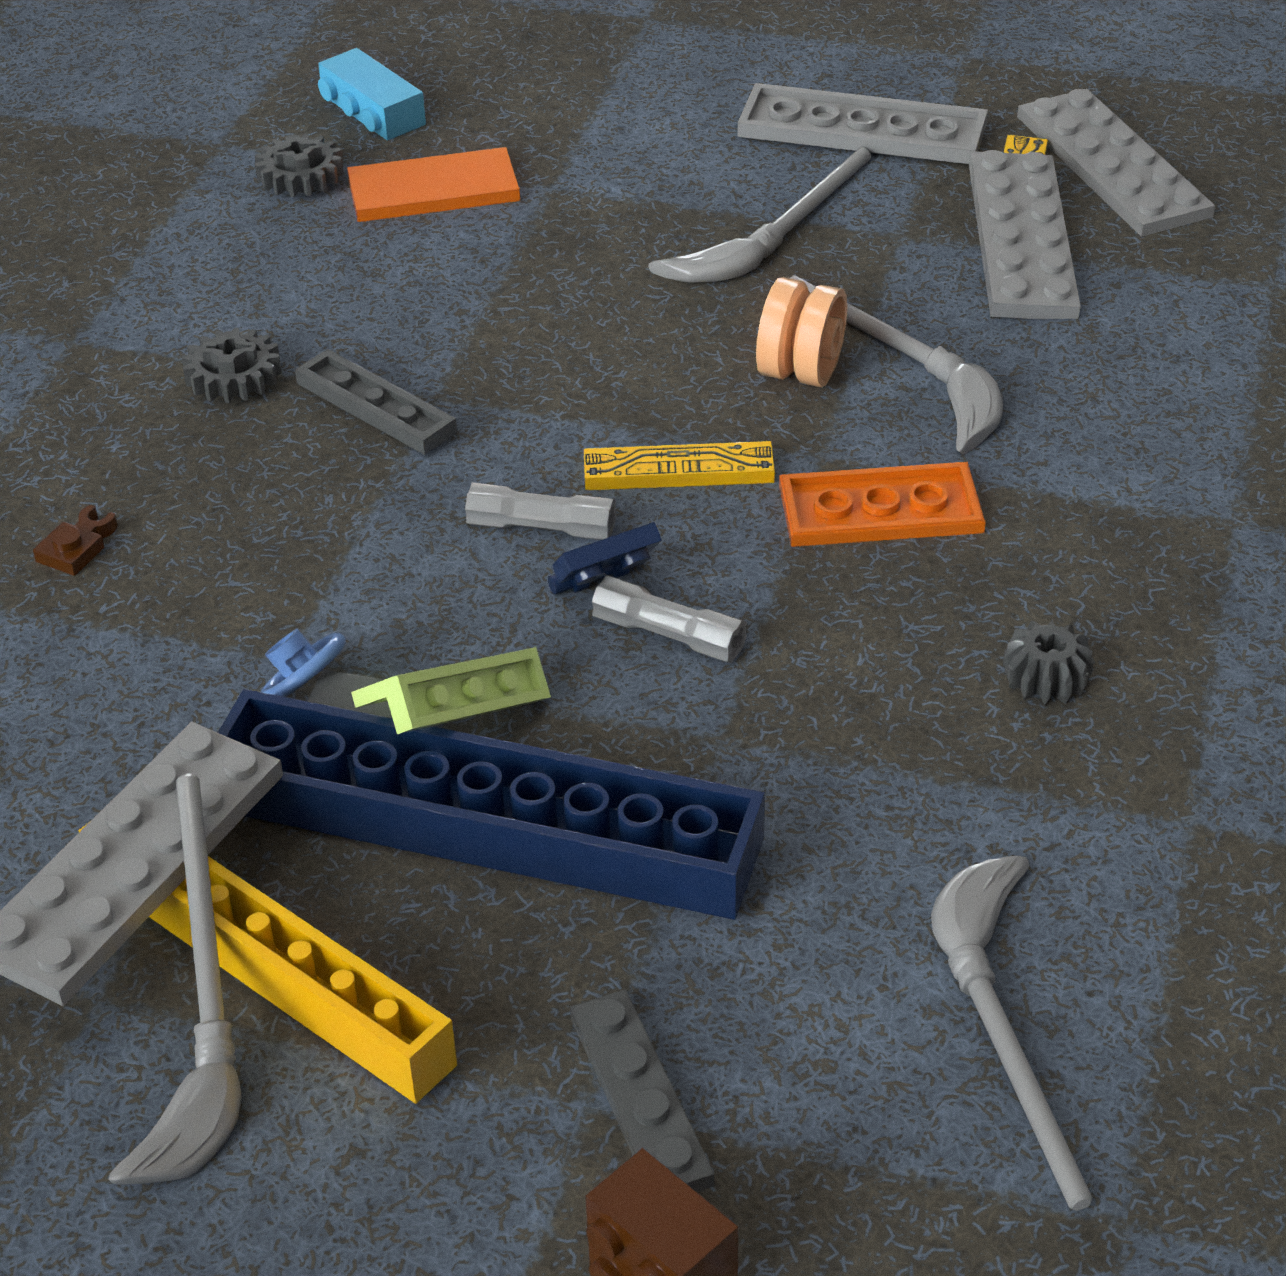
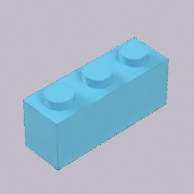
M354 48L318 63L320 73L318 87L322 97L326 101H332L342 108L347 116H353L359 120L370 132H376L388 141L426 125L423 92L360 49Z

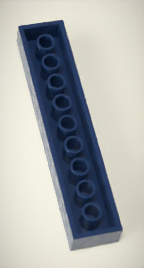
M243 689L217 732L281 761L283 776L245 817L736 920L764 840L765 792L433 726L397 734L393 718Z

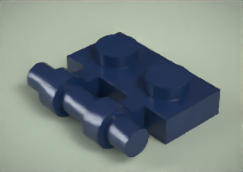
M655 522L564 552L552 565L555 574L548 576V584L552 593L555 595L569 589H573L575 593L589 588L590 582L604 578L605 575L619 578L628 575L630 568L642 565L650 560L649 552L662 541Z

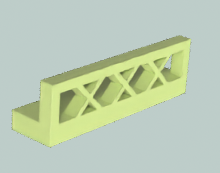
M536 647L396 675L351 692L355 708L388 701L397 734L531 704L551 697Z

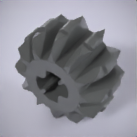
M1053 619L1048 625L1041 626L1037 622L1031 621L1027 629H1015L1013 637L1008 642L1007 649L1004 650L1003 659L1009 688H1021L1023 700L1035 694L1040 695L1044 706L1051 696H1056L1058 700L1066 704L1071 694L1082 695L1089 681V675H1092L1094 665L1093 651L1090 650L1088 645V636L1075 634L1073 625H1067L1062 628L1055 626Z

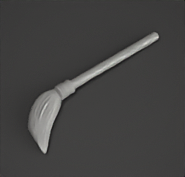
M864 147L859 148L775 222L763 224L748 238H735L690 255L652 261L648 265L649 270L653 274L686 283L724 281L753 271L760 265L763 258H767L782 244L783 236L870 161L871 154L869 150Z
M796 275L790 277V279L804 281L810 293L816 287ZM847 303L846 322L925 364L924 367L928 373L935 375L937 379L947 384V392L957 421L956 449L961 454L968 453L997 429L1003 413V395L998 383L983 367L972 363H965L963 358L946 351L942 346L933 349Z
M194 774L181 775L176 780L200 1014V1023L194 1026L196 1069L185 1077L148 1136L110 1173L109 1181L118 1185L156 1183L191 1176L208 1163L226 1144L239 1119L242 1093L236 1070L233 1067L236 1061L235 1043L232 1040L233 1025L226 1021L224 1016L200 779Z
M1022 856L988 859L961 870L940 891L931 913L933 934L940 948L949 957L948 965L954 978L958 980L960 991L971 996L1069 1208L1075 1211L1085 1209L1091 1204L1092 1195L993 989V985L996 982L995 973L990 967L984 947L989 943L993 935L1001 908L1008 894L1029 868V861L1027 857Z

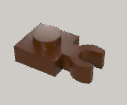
M93 505L85 507L80 511L79 521L75 525L62 522L33 549L36 562L75 576L105 548L103 538L113 534L118 527L116 514L110 512L105 518L97 520L96 507Z

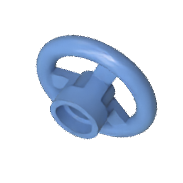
M298 629L287 634L265 653V656L279 671L266 683L261 692L287 697L323 670L342 651L346 643L344 635L338 632L331 633L311 645Z

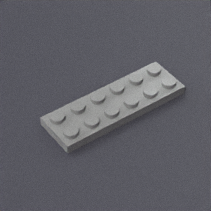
M755 83L738 121V137L854 151L864 147L870 153L969 164L971 151H979L987 124L988 110Z
M1075 89L1067 94L1051 98H1039L1035 102L1018 106L1017 118L1038 138L1048 139L1047 146L1141 237L1214 217L1215 205L1088 89Z
M997 150L985 152L971 151L969 170L990 317L1078 319L1081 306L1053 155H1043L1038 152L1018 154L1002 153Z
M191 721L0 910V975L64 1006L186 878L176 780L184 774H194L200 779L208 855L283 776L281 761Z

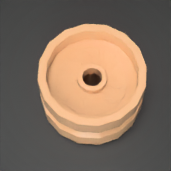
M785 277L777 278L765 301L757 336L756 362L757 370L761 375L785 379L794 371L796 378L802 384L817 387L827 385L838 363L844 340L847 320V295L844 289L819 285L810 293L804 281Z

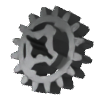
M303 134L301 138L299 135H287L285 137L286 141L282 142L274 139L272 140L273 147L262 146L261 154L255 155L257 181L262 182L264 190L274 188L275 195H280L287 191L290 197H295L298 192L311 196L314 189L323 192L327 191L326 184H337L338 176H343L344 174L341 148H336L335 141L324 143V136L321 135L315 139H309L308 134Z
M234 328L232 331L224 333L221 330H216L214 338L199 337L200 346L189 345L187 347L188 355L182 356V368L186 386H192L195 396L206 392L207 401H213L218 396H223L225 403H230L233 396H240L244 401L249 400L250 392L254 391L261 395L264 394V384L275 385L277 383L276 375L282 373L277 343L271 344L269 335L257 338V332L254 329L246 334H240L239 328Z

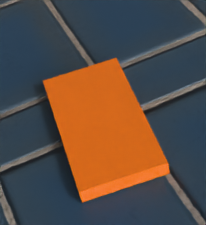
M506 147L347 167L348 180L358 222L520 201V189Z
M968 462L779 475V487L791 547L980 534L985 532V520Z

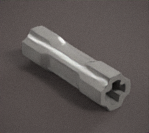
M472 482L466 498V523L502 529L512 526L563 531L577 538L602 540L612 536L616 521V500L585 495H575L567 498L524 493L508 486Z
M605 575L603 581L597 585L593 595L592 616L625 628H643L686 643L695 652L730 664L742 650L747 637L746 621L710 609L696 610L654 596L642 586L609 575Z

